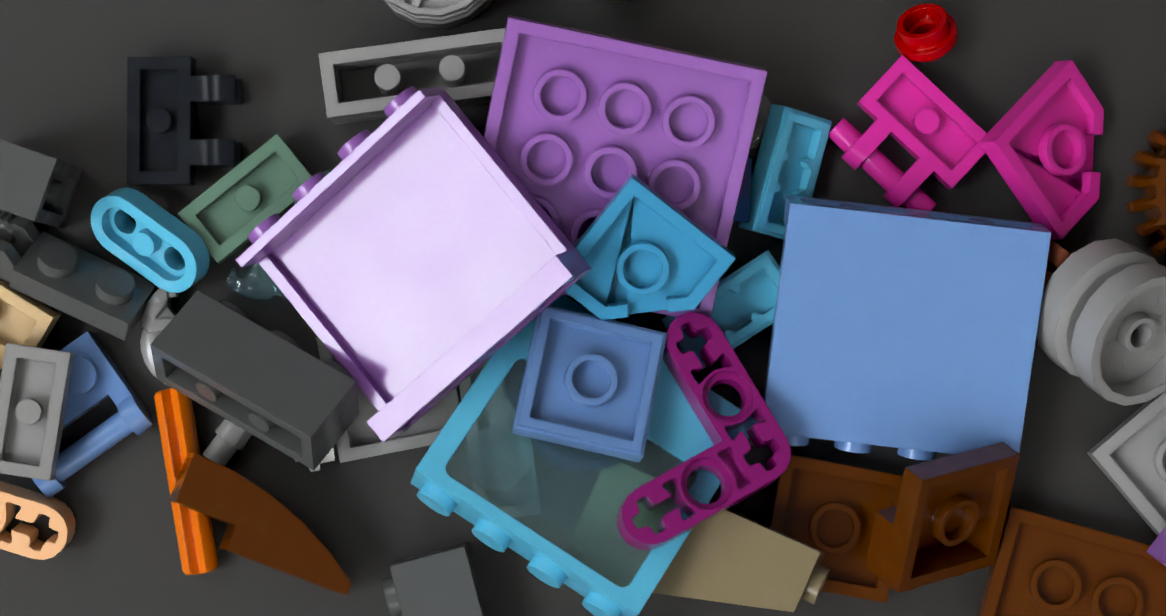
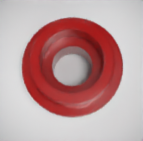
M930 3L920 4L906 10L899 17L894 42L898 53L908 60L930 62L941 58L954 47L958 40L959 32L954 18L947 14L941 6Z

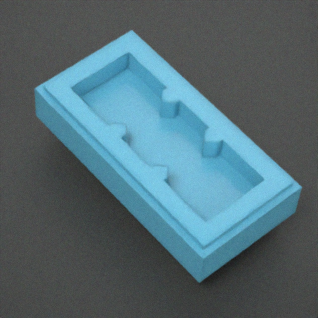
M771 104L751 178L750 222L740 223L739 228L784 240L786 225L783 217L786 195L813 196L832 121L787 106Z
M769 250L733 272L718 284L711 318L720 327L732 349L773 323L780 267ZM667 315L661 321L667 329L677 317ZM682 331L684 337L678 345L679 349L683 354L693 351L703 365V368H705L706 365L700 356V351L706 344L705 340L701 335L696 338H690L685 331Z

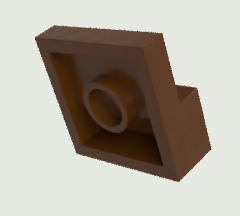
M1004 442L905 467L897 506L876 511L865 567L878 576L886 586L901 593L995 565L1020 454Z

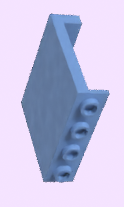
M786 195L783 217L786 226L763 400L785 434L789 445L806 446L809 444V438L835 441V448L852 453L872 452L873 445L898 448L897 454L902 457L923 461L935 460L936 452L958 454L1004 442L1019 453L1051 232L1041 223Z

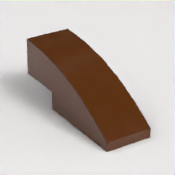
M197 453L187 454L169 501L227 523L228 526L219 548L330 591L348 595L352 583L328 549L298 517L268 492L235 471Z

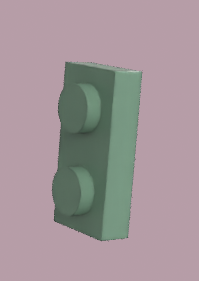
M276 134L182 209L178 215L188 227L203 239L208 252L215 261L222 264L250 241L248 235L256 226L268 217L277 213L282 216L297 203L292 197L293 193L301 184L312 177V174L283 138Z

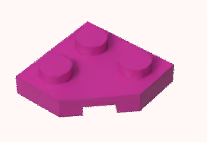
M1072 59L1055 61L979 141V144L1032 222L1041 223L1051 232L1050 240H1062L1097 202L1100 195L1101 173L1092 172L1094 135H1103L1104 108Z

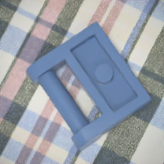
M87 331L60 350L75 353L63 429L108 397L113 400L118 412L59 453L55 480L47 481L32 478L37 487L48 498H52L66 488L65 480L132 432L139 436L155 424L142 401L94 333Z

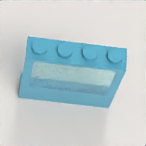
M563 294L550 305L596 316ZM534 319L488 360L416 467L411 484L420 489L416 494L420 501L435 512L444 516H450L453 511L475 525L471 530L472 533L487 546L499 552H505L508 547L530 561L527 569L542 582L554 588H560L564 583L585 597L582 605L594 616H638L691 530L659 548L638 550L628 545L620 536L616 525L617 512L622 502L635 489L712 447L714 444L663 359L644 455L639 463L512 434L513 421L535 323ZM709 390L708 401L716 413L722 416H733L740 412V408L712 390ZM750 416L737 429L727 433L734 440L742 431L748 440L747 431L752 425L757 423ZM707 470L693 471L687 478V490L690 496L703 504L709 503L720 485L718 478ZM670 485L663 487L672 495ZM673 495L667 502L653 510H647L642 502L638 503L640 512L633 519L634 525L638 529L649 526L655 534L659 533L657 523L665 514L678 508ZM680 509L681 518L683 520L688 519L689 517Z

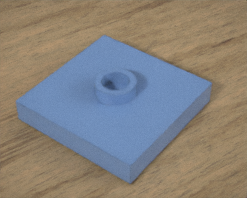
M548 306L535 318L511 433L639 463L644 455L667 333L609 319L601 320L597 316Z

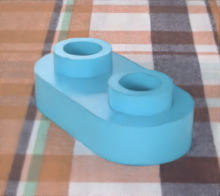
M127 187L118 188L98 200L91 212V227L99 243L160 289L171 293L183 292L206 275L209 269L210 257L203 239L194 230L140 191ZM129 215L135 219L136 223L130 219Z

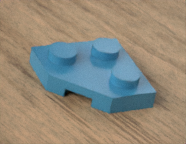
M631 174L574 245L575 249L592 269L572 285L566 293L601 320L629 317L628 314L668 310V312L694 310L734 262L736 257L731 250Z

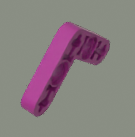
M689 312L678 316L671 322L665 331L667 338L663 360L714 445L638 487L622 502L617 512L616 525L620 536L626 543L638 550L659 548L769 486L786 471L791 460V448L779 424L720 327L712 318L702 313ZM682 331H685L690 338H696L700 335L703 337L706 344L701 349L700 356L708 369L716 361H719L723 367L712 371L701 383H697L694 378L703 369V365L693 351L682 354L678 350L677 346L684 337ZM717 384H728L734 387L742 399L740 412L733 416H722L716 413L708 401L710 388ZM750 416L757 423L752 425L747 431L752 443L757 448L768 446L773 453V456L766 462L768 471L760 463L749 466L745 461L744 456L751 450V446L742 431L734 440L727 433L737 429ZM707 470L718 478L721 485V495L716 502L703 504L690 496L687 490V478L691 472ZM666 485H670L678 508L665 514L657 523L659 533L655 534L649 526L638 529L633 522V519L640 512L638 503L642 502L647 510L657 508L667 502L672 496L663 488ZM680 509L689 517L688 519L683 520L681 518Z

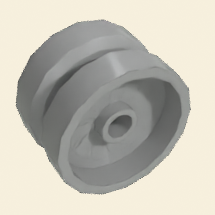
M1117 238L1094 241L1072 253L1052 274L1043 291L1037 329L1038 345L1051 361L1069 374L1080 377L1087 387L1108 401L1128 406L1148 402L1165 392L1166 266L1158 264L1155 258L1138 247Z

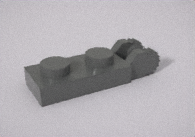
M0 210V279L10 283V288L125 341L143 316L148 300L155 293L156 285L143 277L44 231L40 234L32 221L27 218Z

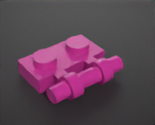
M903 55L856 103L874 120L869 128L862 134L843 117L828 134V137L845 152L841 158L854 170L860 166L886 190L883 197L893 207H900L902 205L904 208L931 211L937 203L919 188L929 175L932 174L950 190L986 153L979 144V141L987 133ZM888 135L916 159L904 173L877 148Z

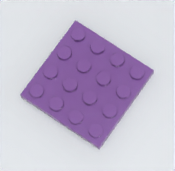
M508 15L483 137L573 246L629 176L633 174L727 247L767 71L765 68ZM719 280L694 310L677 312L661 310L653 312L674 317L694 312L702 313L711 318Z

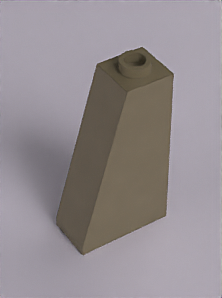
M624 462L607 470H601L565 552L617 586H628L651 550H638L626 543L620 536L616 525L617 512L629 494L656 477ZM670 485L663 487L672 495ZM673 495L667 502L653 510H647L642 502L638 503L640 512L633 519L634 525L638 529L649 526L655 534L659 533L657 523L665 514L678 508ZM726 509L691 530L652 593L798 612L804 601L813 605L816 604L830 569L820 565L825 551L730 509Z

